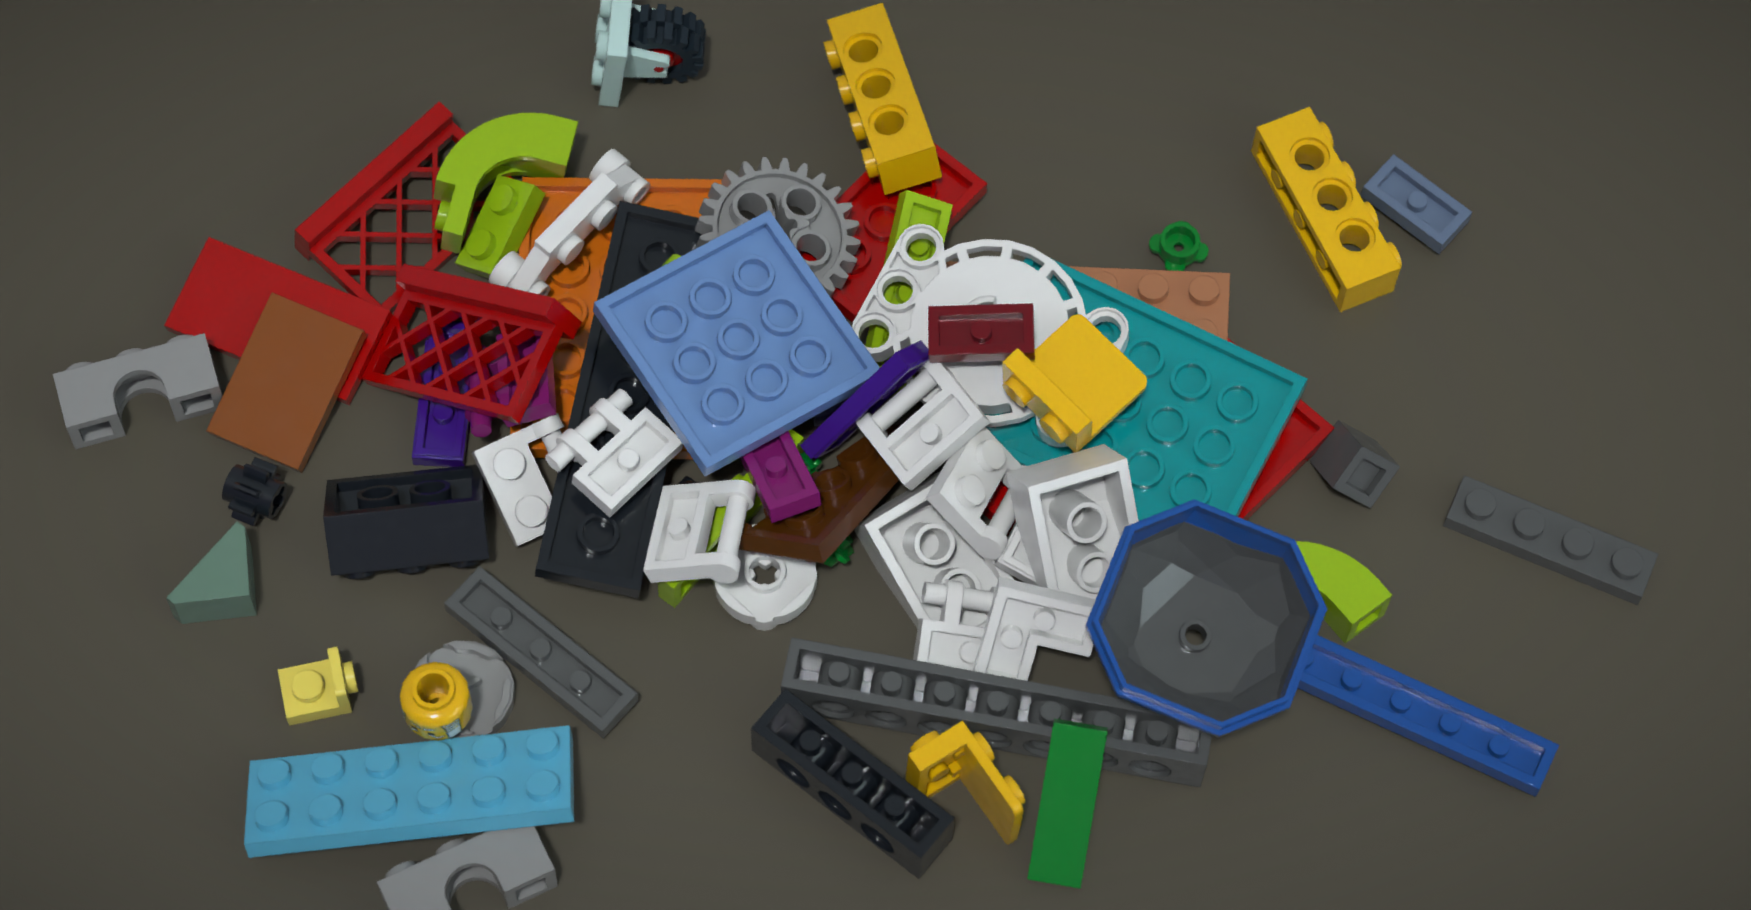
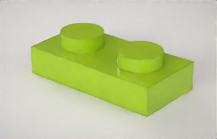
M498 174L455 264L466 272L489 279L491 272L505 255L511 251L517 253L545 193L533 184Z

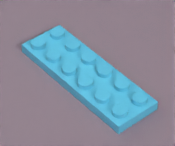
M570 725L451 738L439 741L432 740L252 760L249 765L244 846L248 858L574 822L573 737Z

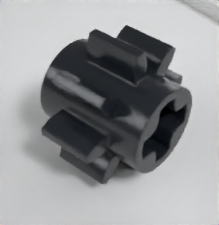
M255 457L251 465L247 463L244 466L236 464L231 469L223 486L222 499L229 502L228 509L233 510L232 518L255 526L258 518L264 519L267 517L273 519L278 514L286 497L287 484L280 481L281 475L276 473L277 465Z

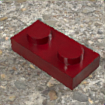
M1033 303L928 306V355L930 363L1004 361L1017 348L1029 360H1035Z

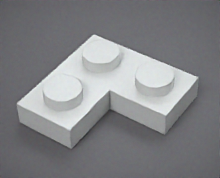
M999 577L973 671L1028 681L1038 645L1090 657L1093 642L1085 625L1096 599Z

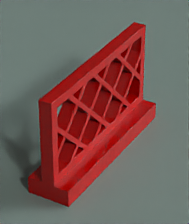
M440 101L436 103L295 229V249L308 261L314 259L349 294L388 309L391 313L395 310L405 289L396 283V291L380 304L365 290L366 275L396 276L397 278L402 268V243H432V259L424 266L417 267L434 271L441 269L457 254L443 249L438 252V244H441L442 233H438V230L434 229L441 200L434 199L435 182L440 167H438V152L452 140L457 144L466 135L453 122V113ZM432 159V167H423ZM410 177L432 178V200L402 199V184ZM396 191V199H387ZM475 201L463 245L476 219L473 220V211L480 212L485 201ZM375 209L396 210V232H366V217ZM402 210H431L432 233L402 232ZM360 223V231H351ZM338 242H360V265L338 264L326 252ZM366 242L396 243V265H366ZM350 275H360V284Z
M403 264L395 282L405 290L361 379L370 386L520 424L560 338L574 340L582 321L553 297ZM416 307L425 309L428 320L408 331L407 325ZM459 317L462 318L465 329L445 340L442 328ZM497 326L500 327L503 338L482 349L479 337ZM432 334L435 347L416 358L413 345ZM535 335L540 336L534 352L521 359L517 346ZM469 343L473 356L453 367L450 354ZM507 352L511 365L491 377L487 364ZM403 353L406 365L389 375H385L384 372L390 359ZM440 362L443 374L424 385L420 373L435 363ZM477 371L480 384L466 393L460 394L457 382ZM515 380L517 387L508 406L499 404L495 391Z

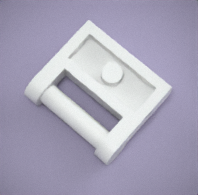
M926 362L923 365L925 369L873 415L867 412L856 422L857 426L899 480L911 491L990 423V420L957 381L944 362ZM939 385L942 390L888 436L886 430Z
M558 413L472 452L515 547L544 534L552 495L528 443L541 438L547 452L550 453L557 446L556 439L562 434L560 428L564 427Z
M984 427L947 460L926 499L978 554L987 559H998L1008 543L1006 535L1015 521L1006 472L1026 467V465H1021L996 437ZM1000 481H1002L1008 490L987 526L980 517Z
M744 480L663 486L643 569L649 581L655 583L711 578L720 583L736 581L741 566V561L737 555L747 510H750L754 505L756 488ZM726 506L717 551L706 553L715 508Z

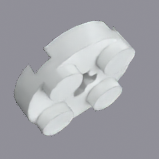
M738 550L737 557L741 561L737 580L732 583H720L713 580L719 603L732 617L743 623L751 624L758 630L767 631L772 630L778 624H784L793 620L808 607L817 586L816 562H806L800 559ZM757 566L764 570L771 566L777 569L774 574L775 582L771 584L756 583V574L753 569Z

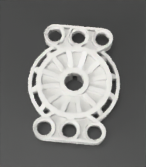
M926 224L912 225L900 235L852 324V329L859 339L862 331L870 325H880L888 330L889 337L884 345L877 348L865 346L876 362L884 361L893 356L897 351L920 340L928 348V306L1033 303L1035 349L1076 312L1087 318L1094 326L1106 321L1118 326L1121 334L1117 341L1112 344L1123 354L1129 341L1128 321L1120 311L1110 307H1101L1086 314L1083 299L1072 278L1053 259L1035 248L1010 240L981 239L960 243L944 250L943 238L939 231ZM917 239H927L934 243L936 250L931 258L925 261H917L907 254L908 246ZM982 251L1001 252V256H980L970 259L968 254ZM1013 254L1029 258L1042 267L1036 270L1025 262L1013 259ZM955 258L958 259V263L946 267V262ZM1053 275L1065 286L1071 299L1063 301L1057 288L1050 282ZM900 281L911 286L913 290L912 296L903 304H892L883 296L887 286L893 282ZM1003 361L944 362L984 414H1000L995 416L986 415L990 423L985 427H1000L1020 423L1035 416L1038 434L1045 443L1058 448L1067 447L1064 442L1061 444L1057 443L1045 432L1039 423L1040 418L1028 407L1022 408L1006 393L1002 386ZM924 366L918 371L919 373L925 369ZM911 377L906 382V385L913 379V377ZM937 385L920 401L925 405L942 389Z

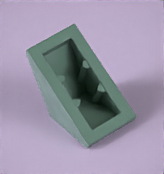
M238 521L166 597L174 618L181 624L257 615L252 546L245 526Z

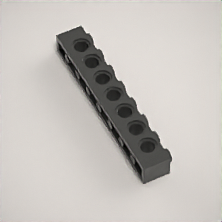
M791 637L781 683V693L787 689L825 718L921 736L931 731H937L940 735L963 721L972 734L976 732L981 733L991 749L1044 759L1048 757L1054 718L1108 727L1101 769L1195 787H1201L1207 767L1212 737L1209 733L1122 698Z

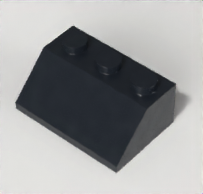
M477 464L327 480L323 521L331 576L344 574L349 579H361L373 575L375 571L396 569L400 573H416L426 569L428 565L449 563L452 567L464 568L476 565L480 560L489 559V533L484 479Z

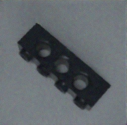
M787 689L779 695L751 727V743L754 753L916 878L920 879L951 842L955 818Z

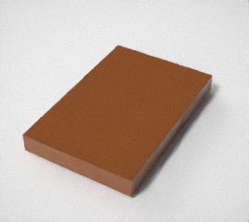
M272 292L206 431L210 435L302 473L367 334L357 327Z

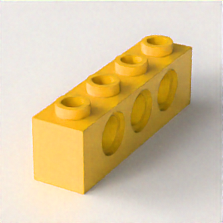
M879 3L828 19L827 23L831 40L823 42L831 70L841 68L843 75L835 77L843 105L852 103L854 105L855 111L848 113V117L856 142L862 140L867 142L868 148L860 151L869 179L878 176L884 194L887 195L941 178L942 174L936 148L884 4Z
M1307 107L1258 126L1251 153L1339 312L1393 292L1402 262L1395 245L1392 242H1386L1378 228L1379 221L1375 209L1370 202H1363L1356 189L1355 176L1350 165L1346 161L1341 162L1333 148V138L1328 126L1323 121L1318 122L1312 109ZM1308 164L1316 170H1305L1298 165ZM1321 204H1331L1338 210H1327ZM1353 244L1359 247L1361 251H1350L1343 245Z

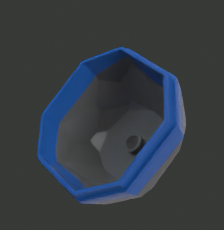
M1193 499L1124 527L1085 627L1116 696L1216 737H1221L1290 708L1327 607L1294 539ZM1191 629L1199 631L1203 636V643L1200 645L1189 643L1185 632Z

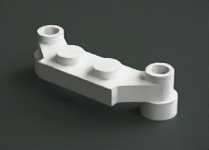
M616 149L609 150L592 169L589 180L592 183L534 241V247L526 259L522 258L515 251L509 252L495 266L488 282L547 296L550 286L545 281L561 262L564 265L571 263L581 252L585 243L583 240L594 228L600 231L611 222L617 213V205H619L620 201L638 204L648 192L650 183L630 168L631 162Z

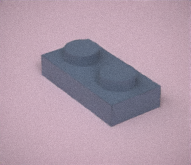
M1394 154L1363 186L1361 197L1438 254L1468 224L1472 215V211Z

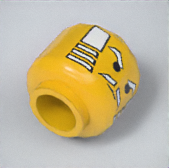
M440 662L422 664L412 670L402 683L399 697L404 719L411 730L422 738L435 741L452 738L461 732L469 722L473 705L468 682L462 673L451 665Z

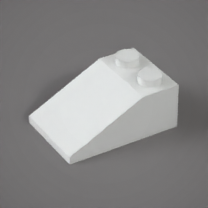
M1102 444L1006 472L1016 523L1037 586L1096 599L1124 527L1138 522L1127 458Z
M940 472L922 481L912 491L909 489L870 512L854 529L875 568L917 629L919 618L940 621L941 605L922 603L921 595L924 582L944 584L945 580L963 582L965 588L990 591L991 587L997 586L999 577L1014 580L1012 575L994 566L996 559H987L978 554L926 499ZM961 609L959 624L985 628L987 612Z

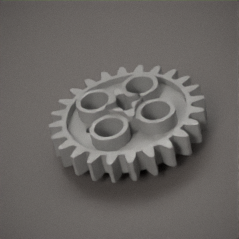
M762 157L757 171L747 161H744L738 175L728 169L725 171L721 184L714 182L711 185L708 193L709 198H704L699 210L702 216H699L695 226V231L703 234L699 237L696 248L749 221L739 211H749L757 217L770 210L798 252L805 251L816 258V261L804 260L832 298L835 287L843 288L849 277L847 273L852 272L857 262V258L853 255L856 254L861 240L852 236L855 235L859 227V221L846 219L853 207L852 203L837 204L836 200L841 191L839 186L827 191L822 187L826 174L821 173L812 180L807 177L808 164L803 163L797 172L790 171L787 158L782 159L778 169H772L767 157ZM769 197L774 200L776 211L773 209ZM788 207H798L802 209L806 213V215H797L793 213Z

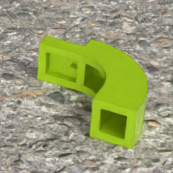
M517 113L490 120L466 134L446 156L435 182L434 199L441 200L434 229L443 231L440 249L460 253L474 203L480 193L495 182L498 174L505 177L521 175L564 178L575 140L578 121L545 113Z
M1296 541L1327 607L1323 620L1345 644L1385 615L1392 594L1368 568L1349 555L1334 548L1317 543Z

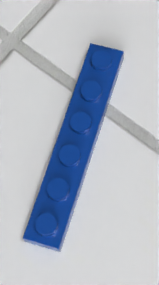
M1319 635L1316 637L1298 685L1300 690L1534 797L1537 796L1559 747V744Z

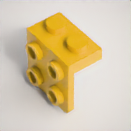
M1080 314L1071 316L1035 349V360H1029L1017 348L1002 362V386L1009 397L1019 406H1027L1040 418L1039 423L1045 432L1057 443L1061 444L1064 442L1073 452H1078L1140 396L1147 387V377L1087 318Z
M961 721L940 735L937 731H931L919 738L911 746L905 780L930 798L960 779L1003 841L1009 845L1018 839L1024 812L1022 807L1025 803L1024 795L1011 776L1007 775L1003 778L992 763L995 759L994 753L981 733L976 732L972 734L966 724Z

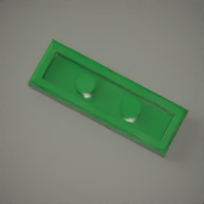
M1054 718L1028 870V880L1081 889L1108 727Z

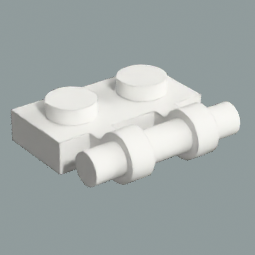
M622 389L616 390L608 399L600 398L590 407V415L574 430L568 428L556 439L557 446L545 456L547 463L557 472H560L571 461L581 464L582 467L573 474L572 484L609 518L673 459L683 447L678 436L646 407L632 420L623 414L633 404V401L627 392ZM604 430L613 433L615 436L599 451L590 444Z
M945 580L944 584L924 582L921 595L922 603L941 605L940 621L919 618L913 660L973 671L985 628L959 624L961 609L987 612L988 618L996 587L993 586L990 591L965 588L961 581Z

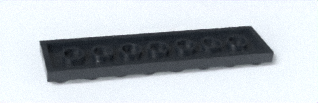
M620 201L597 301L662 267L663 263L672 254L683 256L696 249L699 237L703 235L695 231L699 218ZM594 314L568 428L573 430L577 428L590 415V407L600 398L608 399L616 390L622 389L627 392L633 401V404L623 412L630 420L646 407L673 431ZM604 430L590 444L599 451L615 435ZM571 461L557 473L535 569V577L638 598L667 464L609 518L572 484L573 474L582 465Z

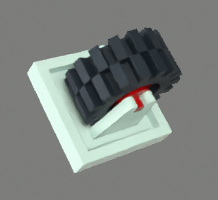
M601 0L595 34V43H597L596 54L593 60L591 85L600 86L599 105L618 107L623 77H632L637 80L641 77L647 78L646 82L654 84L656 79H662L663 84H672V78H676L681 83L687 81V75L692 78L696 77L698 70L702 71L704 64L706 38L704 22L701 19L696 20V14L691 11L683 15V8L677 6L671 11L666 10V4H658L657 9H654L649 4H632V0Z

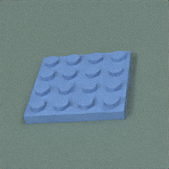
M770 210L594 302V314L704 476L713 473L847 399L880 368Z

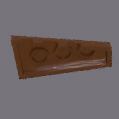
M900 425L890 426L886 430L888 436L892 434L898 427H900ZM864 436L836 456L838 466L821 472L815 471L811 474L820 493L821 506L774 523L771 522L764 508L765 518L752 527L751 524L744 522L739 550L800 559L806 562L824 563L899 481V478L867 437Z

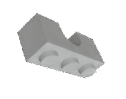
M205 333L195 336L179 335L170 339L166 344L147 349H127L120 352L114 358L95 363H75L65 371L53 374L66 429L75 450L126 436L122 422L123 409L133 397L139 394L156 393L165 397L170 403L176 422L215 412L223 396Z
M534 826L487 831L467 841L464 838L451 840L440 846L436 850V855L417 864L415 861L398 864L386 873V878L377 881L387 910H451L450 901L455 891L471 881H485L494 885L500 891L508 909L558 886L555 868Z

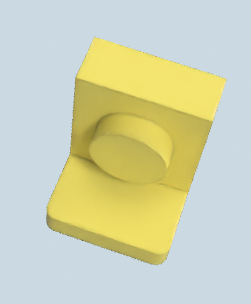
M338 646L327 648L329 659L278 669L286 719L289 726L352 713L349 694L358 692L355 670L352 661L342 662Z

